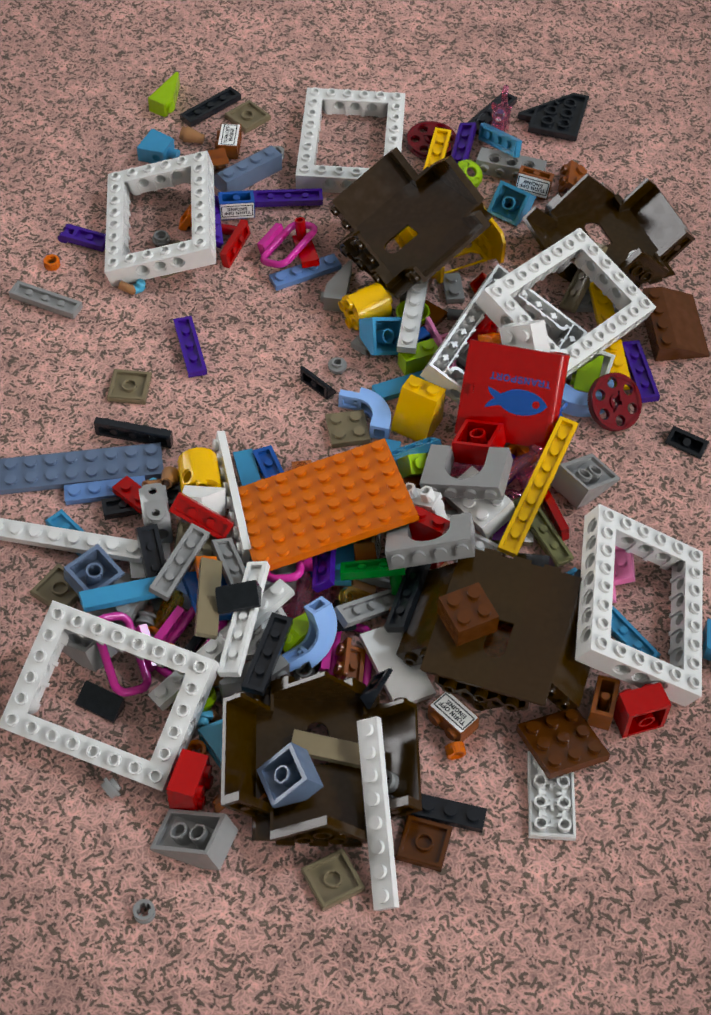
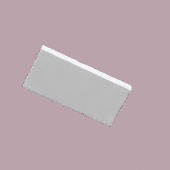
M384 626L361 633L359 639L376 673H380L388 668L393 670L384 686L391 702L396 698L403 697L415 704L435 697L436 691L426 672L420 670L421 664L410 667L396 655L404 633H387Z
M528 751V838L575 841L574 772L549 780L531 752Z

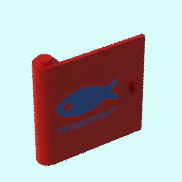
M470 339L454 433H458L465 419L503 423L506 443L537 448V451L543 452L559 419L570 355L561 352H544Z

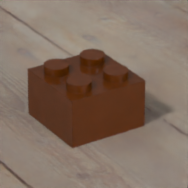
M479 582L438 597L437 613L457 647L497 631L499 615Z

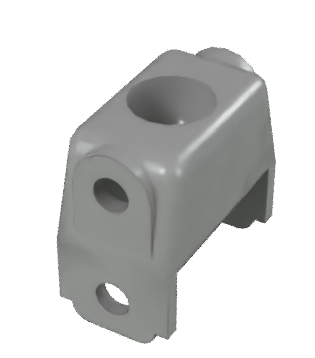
M161 483L145 484L139 489L144 526L157 524L161 543H172L173 532L166 485ZM151 490L157 491L155 494L149 493Z

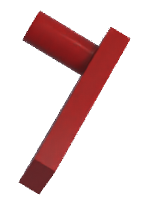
M298 217L294 220L296 235L292 236L294 247L307 234L305 218ZM311 240L298 254L302 268L320 265L319 257Z
M241 219L237 226L221 224L222 234L230 236L220 252L223 267H231L250 236L248 220Z
M548 489L542 504L563 541L568 540L569 527Z
M181 492L178 493L169 509V512L210 532V535L217 539L226 538L234 525V522L226 516L218 514Z

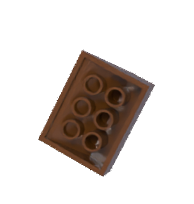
M665 287L643 288L642 292L656 306L655 310L644 321L655 362L709 357L710 353L694 296Z

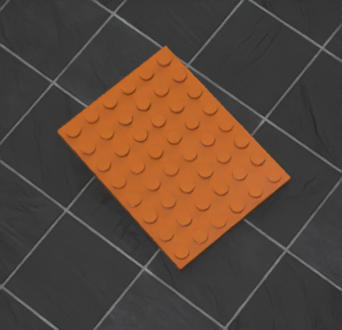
M385 438L238 487L251 544L249 551L252 561H268L270 565L269 571L419 521L416 508Z

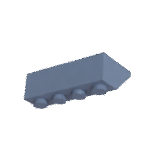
M272 145L215 173L214 186L221 192L242 191L282 170V154Z

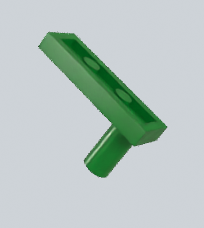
M386 558L341 562L340 568L341 581L389 576L391 593L393 595L397 594L402 581V575H405V568L389 570Z

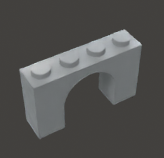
M431 444L419 483L421 488L430 486L433 488V491L440 492L442 497L503 500L513 463L508 447H489L482 470L470 478L457 479L450 476L454 462L451 446Z
M471 512L450 515L449 530L444 535L429 541L413 540L409 524L387 531L385 555L389 570L475 557V527Z

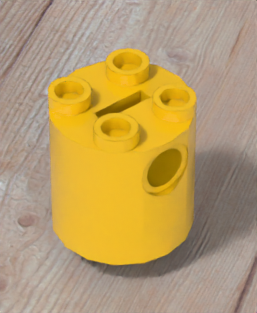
M374 283L350 295H344L342 300L338 302V305L346 317V326L349 329L359 330V319L390 317L393 299L389 291L385 290L380 283Z
M196 447L186 450L178 457L181 493L184 485L222 487L218 458L214 451L208 448Z

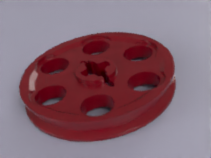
M435 121L418 123L408 131L407 147L414 156L426 160L435 127L452 129L443 123ZM453 130L450 137L452 142L448 145L445 158L452 153L456 138ZM417 139V140H419V141H418V142H413V141H411V140ZM426 149V150H428V151H427V152H422V151H420V150Z
M609 373L602 375L593 382L589 389V412L593 420L605 430L616 432L628 429L636 423L641 413L642 399L640 391L633 380L624 374ZM609 378L614 381L613 388H610L607 384ZM624 385L630 388L629 395L624 393ZM597 390L602 393L601 400H598L595 396ZM628 404L633 405V414L629 413L627 409ZM601 409H603L606 412L605 419H602L600 417L599 413ZM617 416L621 417L622 419L621 426H618L616 424Z

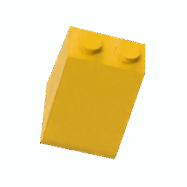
M411 374L401 388L391 430L414 441L432 436L443 420L446 389Z

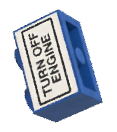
M253 190L218 192L221 220L255 218Z

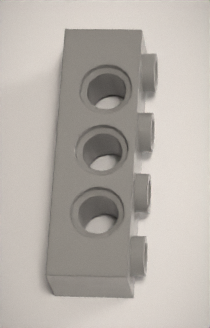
M481 147L476 163L482 170V174L513 181L517 180L521 165L545 172L547 167V161L522 155H520V158H514L502 151Z

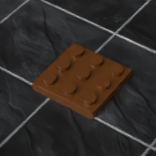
M577 708L559 711L517 724V733L549 780L609 760L610 753Z

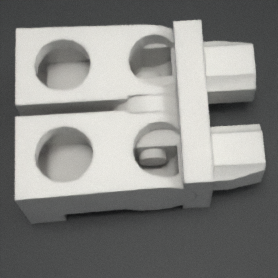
M406 483V488L414 506L424 508L450 521V514H446L444 510V502L441 500L442 494L440 492L433 491V488L430 486H424L419 489L415 487L414 483Z

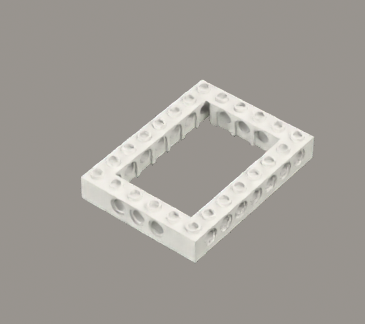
M307 87L295 175L296 189L322 188V192L341 193L370 169L315 165L322 110L328 115L378 116V118L387 116L385 156L396 147L402 152L406 93Z
M208 151L196 152L108 174L104 272L112 287L118 286L121 280L126 283H133L138 279L146 280L216 264L214 166ZM191 183L192 240L130 253V192L132 195L137 196L145 192H155L158 189L172 188L175 185Z
M578 228L486 287L475 302L498 328L513 322L532 321L533 319L520 307L513 297L520 296L527 288L531 289L539 280L543 281L551 272L555 273L559 267L567 265L575 257L577 268L581 269L590 278V281L597 285L602 294L606 295L619 311L563 351L548 336L550 352H561L570 355L566 377L644 322L656 308L644 293L581 228Z
M499 264L488 274L420 374L428 382L446 389L445 395L458 405L464 373L459 367H449L458 358L459 352L466 346L467 340L476 331L475 328L485 318V313L475 303L486 287L510 273ZM527 288L520 296L513 297L533 320L545 319L547 335L562 351L587 334L586 330L532 289Z
M601 504L597 505L584 517L581 562L582 580L579 592L575 660L639 688L647 683L656 684L661 682L670 701L687 706L702 697L703 552ZM615 546L626 550L625 552L633 553L643 558L644 561L648 560L657 564L664 570L672 567V578L670 579L671 596H669L671 601V613L669 614L671 624L668 634L670 636V649L668 650L670 664L611 638Z
M52 600L0 719V728L167 793L166 788L182 748L187 749L217 677V670L220 664L211 658ZM64 629L75 633L81 638H84V636L90 638L100 645H109L119 652H128L140 660H149L159 667H168L183 676L186 674L150 761L31 715L39 710L41 706L39 704L46 687L50 685L48 682L55 666L57 667L59 664L57 661L62 649L68 643L69 637Z

